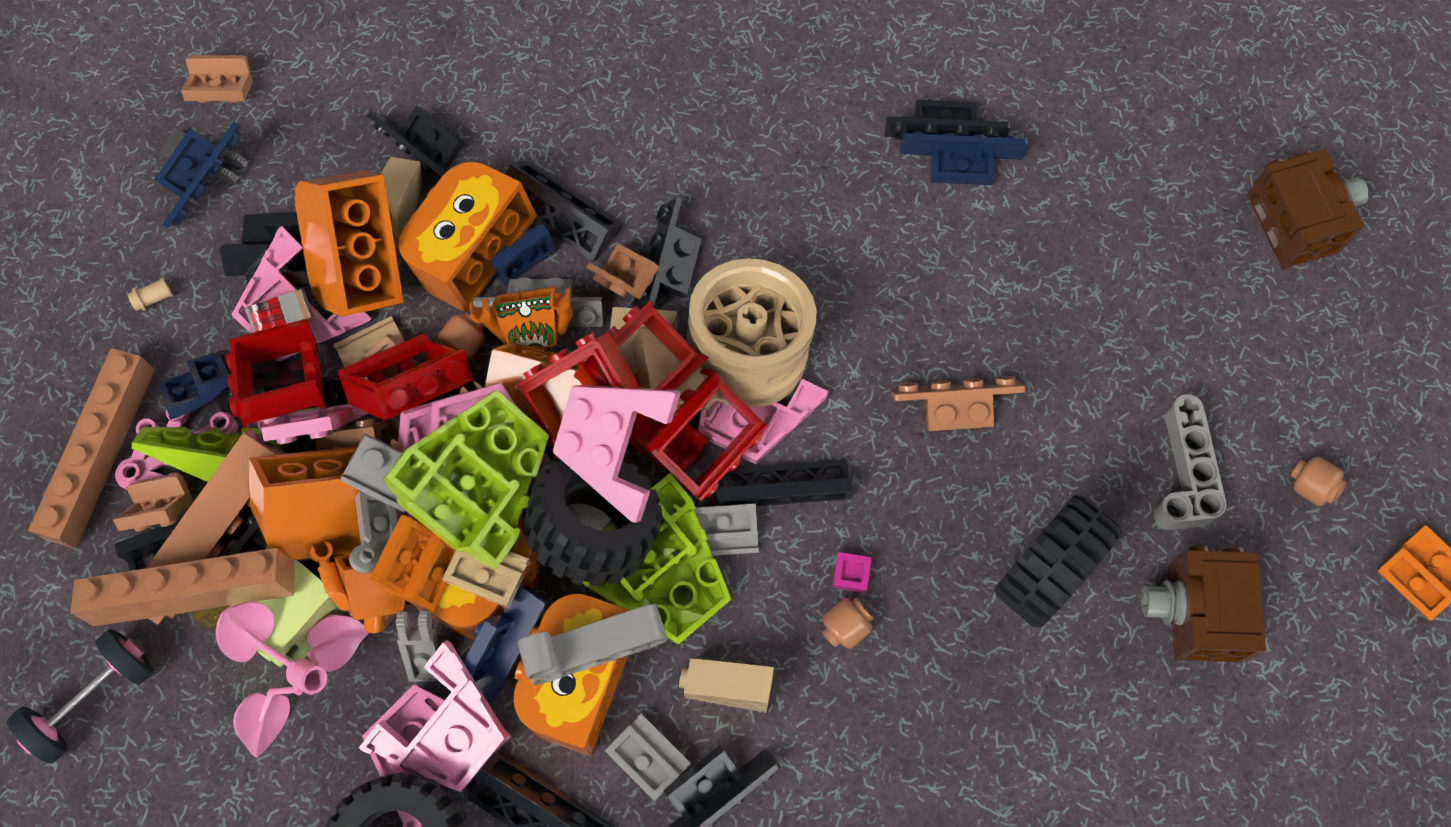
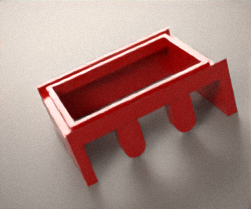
M651 301L642 309L636 305L623 317L622 320L625 324L619 330L613 326L607 332L610 333L617 347H619L644 324L681 362L654 390H677L709 357L698 353L651 305ZM594 354L579 362L581 366L573 376L582 385L612 387L608 379L597 369L599 363ZM640 413L636 415L631 434L648 416Z
M307 319L229 339L230 353L225 354L228 368L232 373L227 375L228 385L233 394V397L229 398V405L233 416L240 417L245 429L249 428L250 423L314 406L327 410L318 344ZM301 351L305 382L254 395L252 364Z
M594 332L575 342L578 349L570 353L565 348L549 357L551 365L543 368L541 363L523 373L526 379L515 385L516 389H520L542 429L549 434L548 439L553 449L562 420L542 387L543 383L594 354L612 387L641 388L609 332L599 337H596Z
M425 333L338 370L349 405L385 421L401 414V411L414 408L473 380L465 349L456 351L455 349L431 342ZM424 351L427 362L414 367L411 357ZM396 364L399 374L385 380L382 370Z
M705 368L699 372L705 380L695 391L686 389L679 398L684 403L674 413L672 422L664 424L657 421L661 428L649 441L641 437L636 441L668 474L671 473L690 495L700 501L716 491L719 486L718 482L726 473L733 471L740 464V457L749 448L756 446L761 441L763 432L768 427L719 377L717 372ZM718 392L748 424L699 479L693 482L663 450L707 401Z

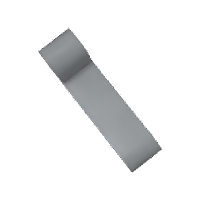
M1185 394L1178 397L1166 412V424L1182 492H1174L1166 496L1154 510L1156 523L1166 530L1210 525L1226 509L1225 494L1204 406L1198 397ZM1185 439L1193 441L1197 446V450L1191 449L1186 444ZM1193 470L1200 472L1204 476L1205 482L1197 480L1193 475ZM1200 502L1207 503L1211 507L1212 514L1204 512ZM1167 506L1175 507L1178 510L1179 518L1171 516L1167 511Z
M646 605L555 636H551L548 632L532 634L520 639L517 645L527 679L533 685H539L653 648L666 642L668 638L657 605Z

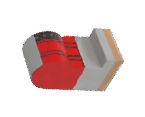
M305 289L244 307L253 332L314 316Z

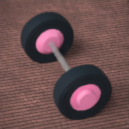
M108 629L98 637L95 644L110 666L49 720L25 706L16 710L7 719V725L17 739L18 744L26 752L33 754L46 763L52 764L65 754L68 747L63 737L53 726L114 670L137 685H140L149 678L154 670L143 655L145 653L144 650L133 639H127L113 629Z

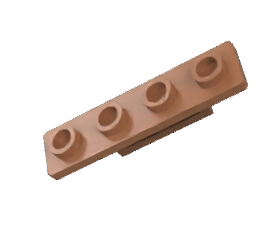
M1014 376L996 377V382H983L981 378H968L963 380V384L951 385V381L937 380L932 381L931 386L918 387V383L907 382L900 383L898 385L899 388L890 389L891 397L894 401L926 399L928 431L994 427L993 395L1024 393L1025 385L1016 380Z

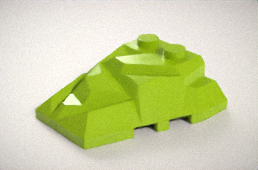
M496 390L405 449L383 477V481L389 490L397 496L396 501L403 509L449 546L459 552H467L475 560L493 569H497L517 541L520 532L517 525L522 509L528 506L530 497L527 496L529 486L532 477H537L549 434Z
M669 473L651 488V490L655 489L660 499L658 505L662 508L663 518L660 522L661 529L642 565L630 577L622 578L621 582L607 584V581H604L602 586H590L589 582L583 581V584L614 605L628 610L646 605H657L667 638L676 644H680L731 600L716 559H713L706 541L707 536L704 529L701 528L695 513L696 508L692 498L672 474ZM612 522L602 531H613L617 530L615 524Z

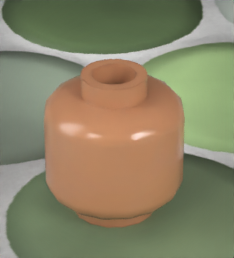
M464 313L463 316L453 315L438 333V340L443 346L455 349L456 351L465 349L469 361L485 343L486 336L483 331L486 328L482 324L474 322L467 313Z
M1319 456L1311 458L1308 462L1301 460L1291 474V477L1296 479L1293 486L1294 492L1317 506L1325 505L1327 502L1332 505L1341 495L1347 484L1343 480V470Z
M842 598L823 615L822 620L826 629L822 633L835 648L841 644L847 649H853L872 632L873 626L870 621L874 617L857 598L853 600Z

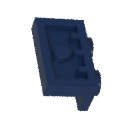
M543 224L530 229L514 244L499 250L495 257L491 259L495 274L505 286L511 279L517 278L556 250L550 232Z

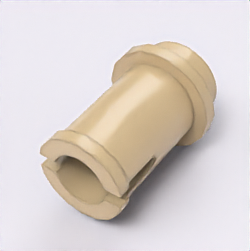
M164 278L138 290L134 287L132 292L127 294L136 311L140 309L146 311L147 306L173 296Z

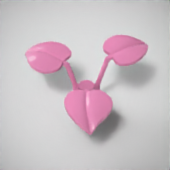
M248 601L227 607L221 613L216 626V639L223 654L231 660L246 662L260 648L287 666L286 677L288 682L293 685L291 687L271 688L267 691L266 696L261 693H253L246 697L238 706L233 720L234 729L239 739L254 757H259L271 745L287 721L290 703L289 699L282 694L295 693L301 695L305 692L313 695L320 692L327 682L326 671H335L344 666L354 655L361 641L369 634V632L364 630V624L345 615L333 614L324 616L308 632L307 639L312 647L307 653L309 660L299 658L291 661L263 643V641L270 637L274 629V616L267 606L258 602Z

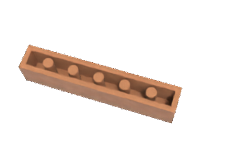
M113 348L110 349L28 529L31 533L46 541L74 549L77 548L154 374L155 369L141 356Z
M251 429L244 432L147 568L218 557L224 549V546L220 544L227 533L231 536L234 535L244 521L240 517L246 506L250 507L249 458L285 454V452L269 441H264L263 437ZM176 614L153 617L148 619H150L156 624H159L167 616L173 619L176 616Z
M278 548L76 579L73 585L70 614L92 626H101L237 605L248 601L256 602L294 596L295 562Z

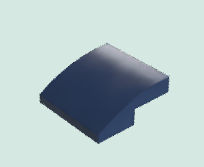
M219 352L188 360L189 373L158 382L170 420L205 405L229 386L227 381V375L229 374Z

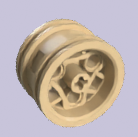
M760 259L732 260L716 266L707 272L696 284L690 298L689 328L686 341L698 353L709 357L700 366L701 370L705 368L717 372L719 377L749 408L768 406L789 395L802 379L808 359L809 346L816 326L817 310L815 302L806 284L795 273L785 267ZM716 392L718 402L730 405L718 392Z

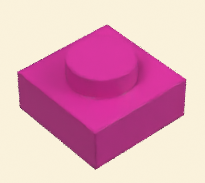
M838 552L832 588L866 593L872 557Z

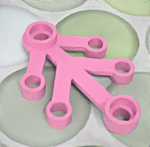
M166 409V416L169 419L167 427H182L183 423L188 420L189 413L170 420ZM218 412L211 417L208 425L194 433L207 432L209 428H217V423L222 419H226L225 426L221 428L222 433L236 434L238 422L230 413ZM143 419L136 425V433L138 434L142 427L152 425V427L159 426L151 419ZM134 450L131 458L125 459L118 465L115 478L117 483L126 489V486L132 482L166 476L152 471L163 465H170L152 457L147 458V455ZM132 468H135V475L131 478H127V473ZM183 477V479H184L186 485L188 486V482H187L186 478Z

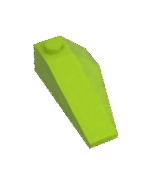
M142 427L132 442V449L208 482L244 432L251 429L261 437L262 435L257 428H242L241 434L222 433L221 428H209L207 432L191 433L186 427ZM276 439L268 440L283 451L285 444H277Z

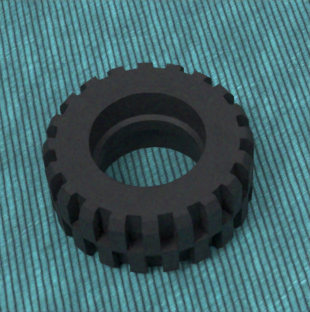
M557 456L555 460L549 461L542 468L541 473L538 474L528 496L530 497L528 506L523 509L522 517L524 520L522 530L525 537H528L527 545L532 553L537 552L539 554L537 560L544 567L549 565L553 568L552 573L560 578L564 575L572 578L571 582L581 585L585 581L589 582L590 586H602L604 581H607V584L621 582L622 578L630 577L642 565L661 529L662 508L658 505L660 499L656 490H651L650 488L652 485L651 481L646 475L641 476L638 473L639 469L632 463L628 465L622 461L618 477L650 491L642 519L634 523ZM586 504L604 512L613 521L617 530L602 531L588 527L573 516L567 505Z
M1074 494L994 587L996 596L1029 625L1042 628L1082 585L1122 535L1120 525L1085 496Z
M400 772L378 777L352 790V794L343 798L335 807L337 813L329 817L326 827H370L371 823L378 816L395 810L404 811L414 816L423 827H465L464 821L467 820L464 809L459 811L455 802L458 799L452 792L446 793L441 789L443 785L435 780H426L423 775L417 773L407 775Z

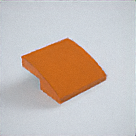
M401 515L369 580L391 593L434 613L447 586V583L442 578L456 550L418 521Z
M1422 525L1379 567L1377 572L1423 616L1432 621L1451 603V548L1430 528Z

